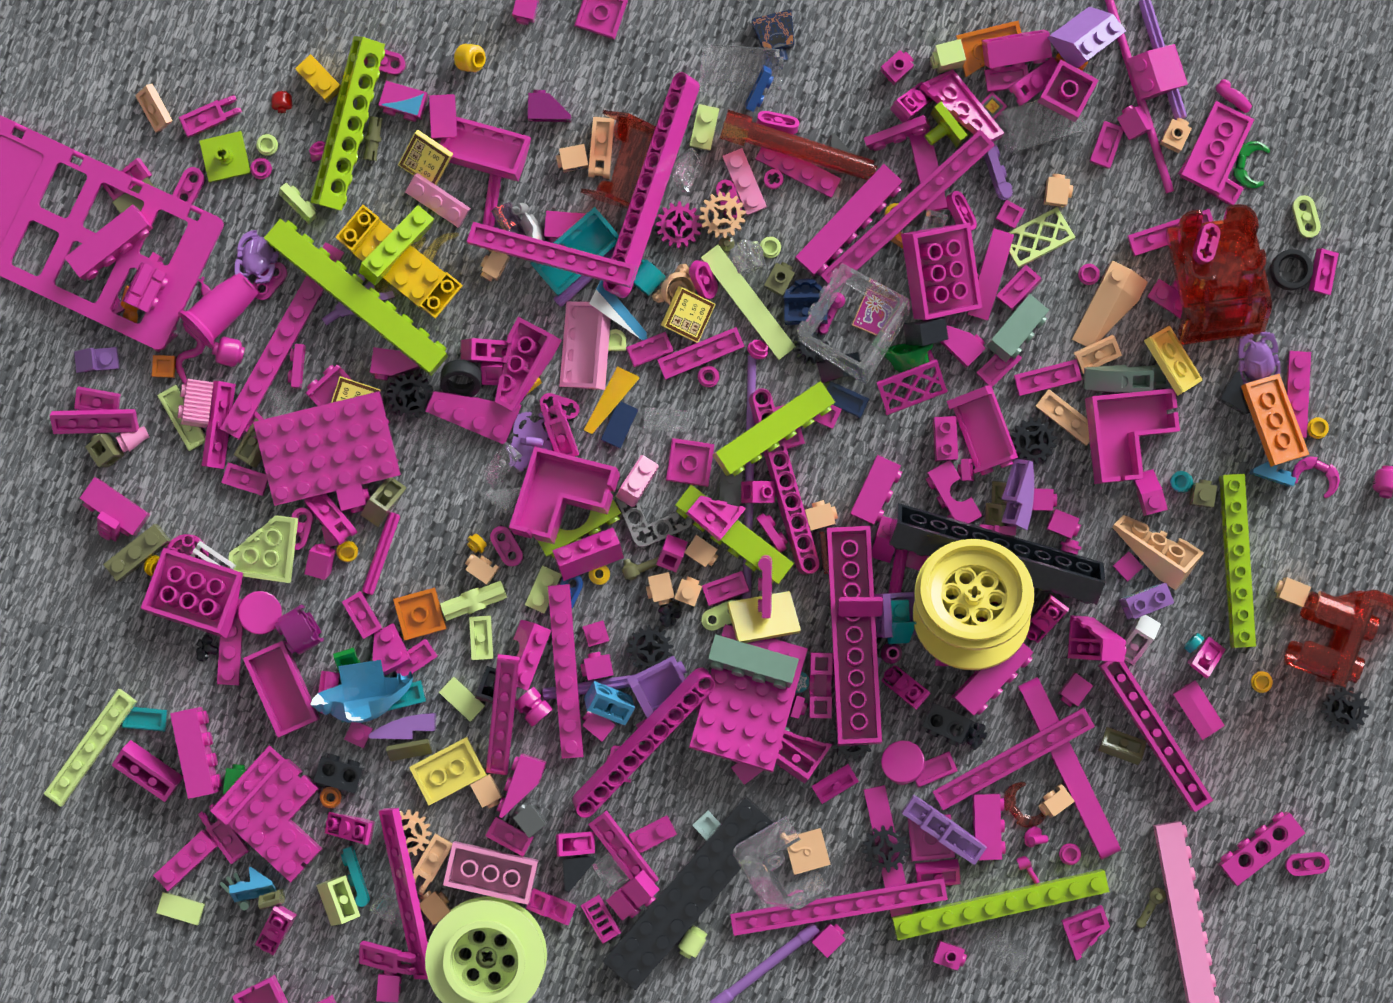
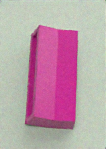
M1196 680L1191 681L1173 693L1202 740L1225 726Z

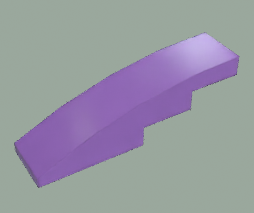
M914 794L901 811L904 816L920 825L921 829L937 838L940 843L974 865L987 848L970 833Z

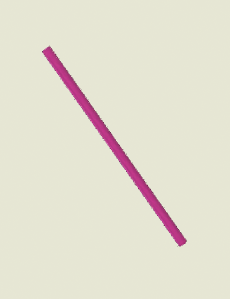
M1105 0L1108 12L1114 14L1121 23L1114 0ZM1123 33L1117 38L1137 104L1142 106L1153 126V129L1148 131L1147 135L1167 194L1173 192L1174 188L1146 100L1140 97L1128 58L1132 56Z

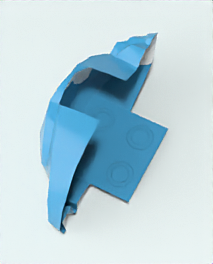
M381 660L338 666L342 684L319 692L312 699L311 706L316 708L318 712H322L325 715L331 713L337 719L348 723L367 722L387 712L408 691L412 684L413 676L410 671L407 676H402L398 673L396 678L384 677Z

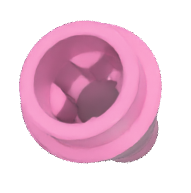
M143 426L137 432H121L116 437V440L123 453L126 451L130 452L149 438V434Z

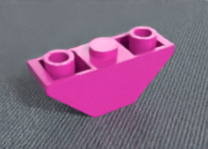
M920 82L898 98L890 108L902 123L912 120L933 100L929 99L927 101L929 96L921 89L917 90L923 82Z
M1049 594L1031 616V625L1026 637L1039 643L1068 612L1069 608ZM1042 630H1043V631H1044L1043 634H1042V635L1040 636V638L1037 640L1038 636L1040 635V633H1041Z
M895 664L892 668L886 670L881 680L915 710L931 694ZM894 668L900 671L903 675L901 676L896 670H894ZM884 679L890 682L893 686L891 687L888 683L884 681Z
M329 812L325 833L369 845L372 841L375 821Z
M276 905L255 945L264 952L274 956L297 914L282 905Z

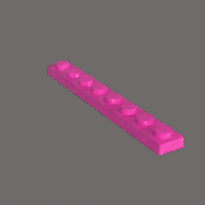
M473 222L467 239V243L470 245L631 288L637 267L632 264Z
M570 584L548 586L561 756L562 759L584 757Z
M1083 707L932 792L941 808L945 810L1094 728L1095 725Z
M385 808L379 810V816L408 952L417 956L416 962L411 963V965L416 967L414 979H428L425 966L428 941L402 826V818L399 808Z

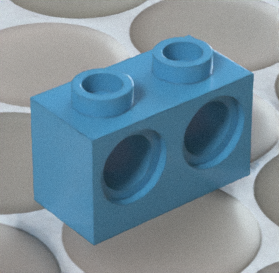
M593 681L584 697L587 711L622 725H626L635 709L631 695Z

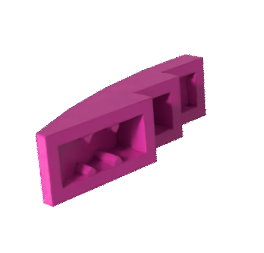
M926 129L925 133L914 136V134L908 136L919 184L939 167L934 145H930L925 138L930 129ZM945 192L926 208V213L948 209Z
M993 229L978 277L982 308L970 310L968 315L985 320L989 319L1014 234Z

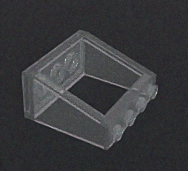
M842 263L839 269L835 268L833 270L828 286L825 285L821 289L818 302L811 305L806 321H802L797 328L798 340L852 377L867 384L902 328L903 323L909 317L910 299ZM845 283L891 312L861 362L812 337Z

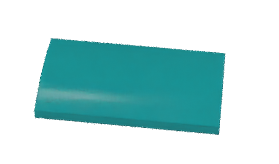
M593 207L553 243L603 257L616 245L619 234L596 207ZM530 262L531 266L558 296L581 276L573 272Z

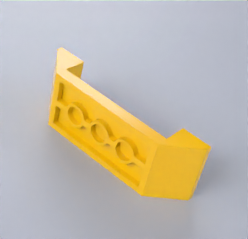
M362 205L335 238L363 262L393 230L385 225L376 214ZM410 246L397 259L390 271L383 277L384 280L416 306L435 319L463 287L460 282L447 272L442 271L413 246Z

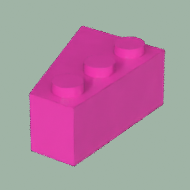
M1070 615L1068 658L1124 662L1126 655L1125 639L1095 618Z

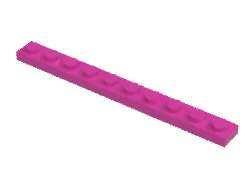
M980 129L821 274L823 279L835 291L990 151L995 144Z
M326 242L322 247L330 254L329 258L334 262L337 260L341 261L345 254ZM307 275L220 428L239 440L324 292V289Z
M944 878L732 913L730 916L733 934L736 936L948 900Z

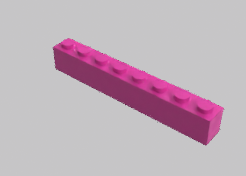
M1103 661L1097 666L1189 809L1196 812L1212 802L1213 799L1125 662Z

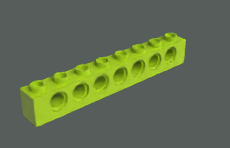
M360 36L353 37L310 203L342 211L343 206L346 204V193L348 186L352 182V170L358 159V147L363 140L362 132L364 124L369 117V105L374 98L373 90L375 82L379 78L380 63L385 56L384 43ZM365 57L368 58L367 66L364 65ZM360 78H362L363 84L361 87H359L358 84ZM356 98L357 106L354 108L353 101ZM351 119L352 126L349 129L347 123ZM345 140L346 148L343 150L342 143ZM338 161L341 162V168L339 170H337L336 167ZM333 182H335L336 185L334 191L331 190V185Z
M1245 474L1219 476L1230 648L1256 647Z

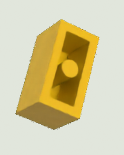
M311 54L295 68L298 74L326 103L330 102L339 93L341 85Z

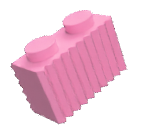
M187 379L186 384H182L180 397H184L183 405H179L177 418H181L182 425L207 428L213 382Z
M641 455L620 487L616 497L627 505L635 507L659 468L658 464Z

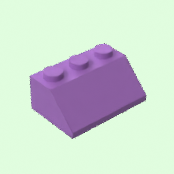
M1088 7L1047 38L1068 64L1079 68L1119 38L1126 30L1114 14Z

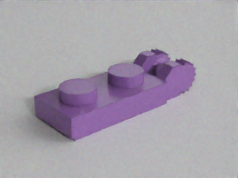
M995 145L984 155V159L996 194L998 195L997 197L1006 201V199L1008 200L1012 196L1013 190L1011 184L1005 180L1007 173L1005 167L1000 165L998 158L1000 157V152L997 145Z

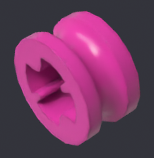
M771 169L766 172L764 183L770 189H777L783 183V175L779 170ZM777 174L779 176L777 179H780L779 183L774 182L770 184V179H767L768 176Z

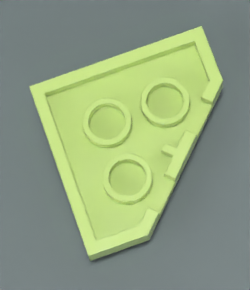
M274 516L267 524L249 536L246 541L229 553V561L236 565L234 570L242 572L243 577L290 583L298 518Z

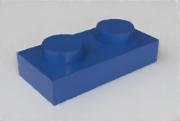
M763 65L745 102L746 109L754 112L756 106H761L764 100V95L762 94L765 87L769 88L774 78L771 76V68Z

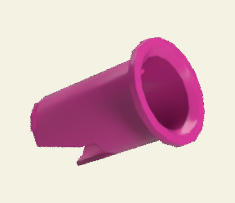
M238 273L217 285L212 291H209L188 311L180 310L178 314L191 332L206 346L213 349L215 347L214 340L244 312L258 292L241 273Z

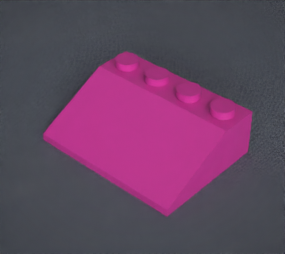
M970 223L901 234L914 319L928 320L982 308Z
M163 548L141 609L148 614L227 639L235 617L243 573Z

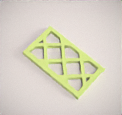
M1056 207L1008 232L1020 235L1017 245L1011 244L1009 253L1018 268L1074 240L1075 236L1059 208ZM1056 213L1058 217L1057 224L1045 222L1046 217ZM1034 223L1040 224L1037 235L1025 232V229ZM1043 226L1055 228L1052 238L1040 236ZM1058 230L1066 231L1069 235L1062 240H1056ZM1023 236L1035 239L1032 249L1020 246ZM1039 240L1050 242L1049 247L1041 251L1036 250ZM1019 250L1031 253L1029 257L1022 261L1017 257Z

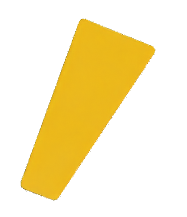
M617 366L584 430L593 434L639 380V376Z

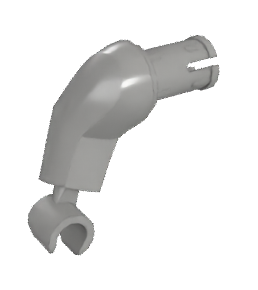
M518 203L520 209L512 207L514 215H521L523 217L520 224L526 236L545 241L542 227L533 214L528 215V205L526 203ZM521 258L518 260L521 265L523 262L525 263L524 267H531L530 262L532 261Z

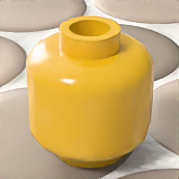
M462 44L454 53L455 65L461 71L478 72L483 68L486 61L485 52L479 45Z

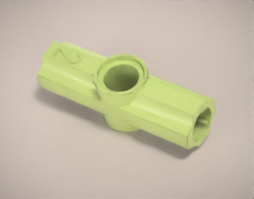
M498 581L480 589L478 587L464 592L461 596L447 600L440 605L446 621L466 613L471 614L484 609L487 605L506 599L507 595L502 582Z

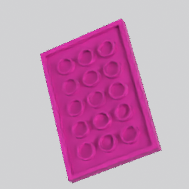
M380 391L253 422L274 506L334 492L337 489L401 475Z
M725 624L722 636L736 640L733 626ZM770 638L748 642L747 644L798 658L799 661L791 687L780 689L768 681L760 683L752 680L753 677L744 675V677L733 675L732 671L727 669L720 671L712 668L710 675L714 680L715 686L702 701L689 748L773 772L808 649Z

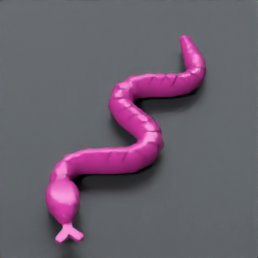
M202 276L201 279H198V281L202 284L201 293L203 297L209 291H211V289L203 282L205 278L204 276ZM183 322L185 331L197 341V346L194 349L184 351L176 358V372L182 382L186 384L187 379L182 362L185 359L200 355L205 348V344Z

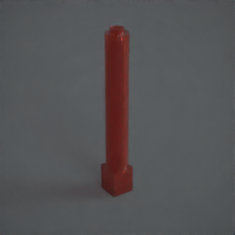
M728 109L719 139L744 146L745 142L867 181L876 172L877 165H874V160L752 122L753 117Z

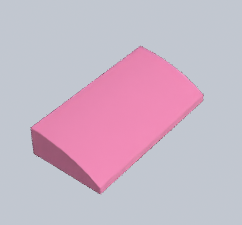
M566 302L559 387L605 390L611 318L590 305V302Z

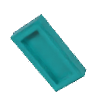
M133 707L123 721L122 728L165 732L167 710Z

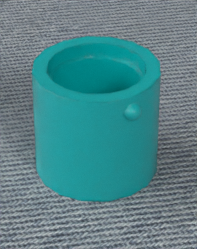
M645 259L641 261L633 284L649 297L661 282L665 280L666 276Z

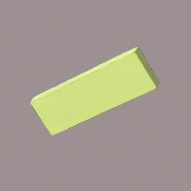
M174 385L157 395L187 449L191 451L204 444L206 436L201 427L182 425L181 418H177L179 405H183L184 397H180L178 386Z

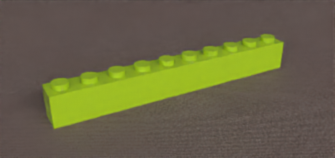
M279 219L264 237L267 244L430 376L437 371L448 358L445 352L447 348L439 341L435 343L429 339L430 334L421 327L419 329L415 328L412 325L413 321L407 315L403 314L400 316L395 312L397 308L387 300L384 303L378 298L380 294L372 287L367 289L363 286L362 283L364 281L356 274L352 276L348 274L345 265L338 260L336 262L332 261L329 258L330 254L322 247L316 248L313 245L314 241L304 233L301 236L296 232L298 228L292 222L287 220L285 223L282 219Z
M1099 869L892 917L896 939L902 940L1110 891L1105 871Z

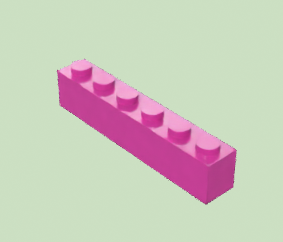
M883 164L797 254L795 260L813 277L816 273L821 275L828 268L826 263L831 258L835 260L843 252L841 247L846 242L851 244L858 236L855 232L860 227L865 229L873 220L870 218L875 211L879 214L887 206L885 201L890 196L894 198L902 190L900 185L903 181Z

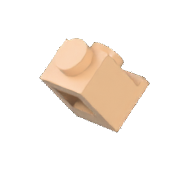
M1177 118V120L1172 119L1159 144L1179 153L1192 129L1188 127L1189 122L1181 118ZM1174 130H1180L1181 136H1175Z
M488 250L491 254L484 257L480 265L483 267L480 276L488 281L493 279L498 281L510 257L503 253Z
M473 553L465 563L467 565L465 570L486 585L489 584L500 568L496 564L494 567H491L492 561L483 555L478 558Z
M1062 784L1055 787L1057 792L1051 790L1043 796L1044 801L1038 807L1045 816L1054 817L1075 802Z

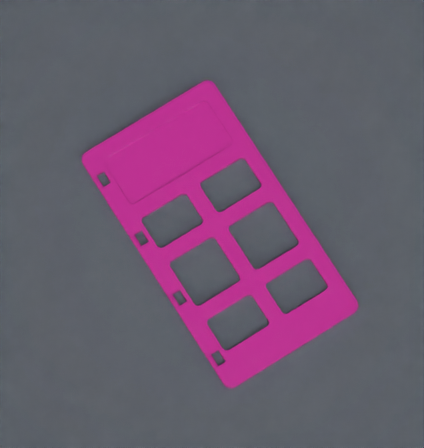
M0 115V276L156 350L164 349L180 319L178 312L184 310L224 227L222 219ZM15 128L25 132L22 139L12 135ZM73 155L83 160L81 166L70 162ZM61 163L87 175L86 182L67 218L60 217L40 207L45 191L58 165ZM132 183L142 187L139 194L129 190ZM103 184H108L142 200L144 206L141 213L151 226L161 210L187 221L188 226L168 265H163L141 255L140 249L145 239L137 240L132 244L131 250L127 253L119 254L115 258L116 264L96 303L87 301L55 285V281L66 260L64 257L69 254L75 242L84 243L95 234L84 228L83 223ZM191 210L201 215L198 221L188 217ZM32 221L59 233L53 250L39 276H34L12 265V259ZM143 262L165 272V278L168 281L163 291L159 290L156 298L159 300L155 309H150L148 313L146 312L142 321L136 324L113 313L112 307L130 270L133 268L138 269L140 263Z

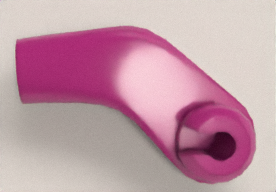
M1222 79L1216 85V91L1224 99L1235 105L1243 113L1250 111L1252 108L1251 103L1240 91L1231 88V83L1228 80Z

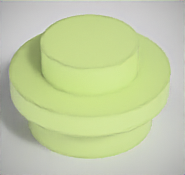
M265 134L259 137L256 146L262 155L271 156L278 149V141L274 136Z
M766 237L761 241L760 252L764 257L775 258L779 255L781 244L778 239Z

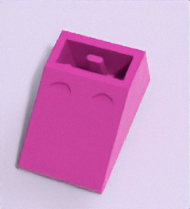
M523 753L520 757H515L511 770L515 771L513 778H508L504 788L505 791H508L506 798H501L497 811L500 812V818H503L540 783L547 761Z

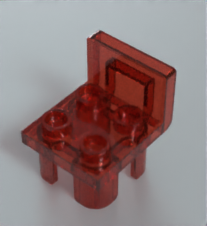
M1242 204L1230 205L1226 207L1223 220L1202 223V210H1193L1185 213L1180 219L1179 226L1170 227L1166 230V238L1182 306V315L1178 328L1180 344L1186 345L1242 337L1251 333L1257 335L1265 332L1272 310V299L1265 273L1266 253L1264 249L1259 247L1257 238L1259 224L1254 210ZM1213 223L1219 227L1221 232L1215 256L1210 262L1199 264L1193 258V249L1198 231L1204 225ZM1210 230L1206 231L1208 239L1211 238L1213 235L1210 234ZM1205 249L1200 251L1203 254V258L1207 257Z
M1378 590L1351 591L1348 594L1337 597L1322 591L1318 593L1311 591L1308 594L1304 607L1301 608L1300 616L1305 620L1334 630L1329 645L1326 647L1312 641H1306L1304 644L1298 641H1290L1285 652L1284 664L1317 676L1315 682L1325 686L1346 688L1348 681L1357 683L1365 665V659L1357 656L1363 640L1372 642L1380 624V618L1372 614L1375 612L1393 619V596Z

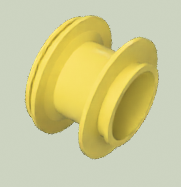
M980 539L952 542L935 551L925 561L916 579L913 606V621H916L914 628L925 649L939 661L964 670L991 668L1012 657L1026 639L1034 603L1032 579L1023 562L1007 548L997 543ZM951 595H954V596L957 597V598L954 599V600L948 599ZM997 602L1000 606L994 607L990 603ZM962 614L965 617L962 619H958L955 617V615ZM983 617L987 621L979 622L977 621V618Z

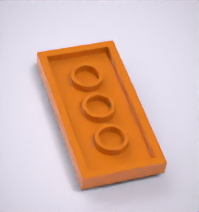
M1280 374L1242 385L1243 394L1270 467L1309 455Z

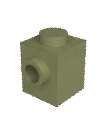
M784 262L781 265L776 263L764 284V288L783 297L795 275V272L792 271L793 267Z
M1199 479L1198 483H1193L1189 505L1213 508L1217 486L1211 485L1212 481Z

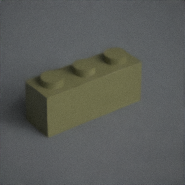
M153 524L103 565L116 581L121 582L143 565L147 558L155 555L168 545L171 540L159 525Z

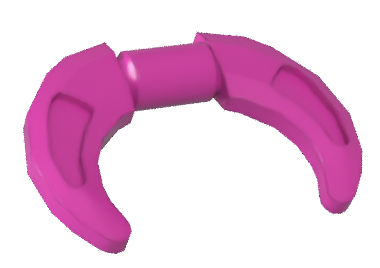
M1311 456L1298 461L1292 473V477L1296 478L1295 484L1298 483L1299 475L1304 470L1313 469L1314 467L1326 473L1325 476L1329 481V488L1324 497L1327 498L1335 493L1340 479L1337 469L1332 464L1327 465L1317 460L1318 457Z

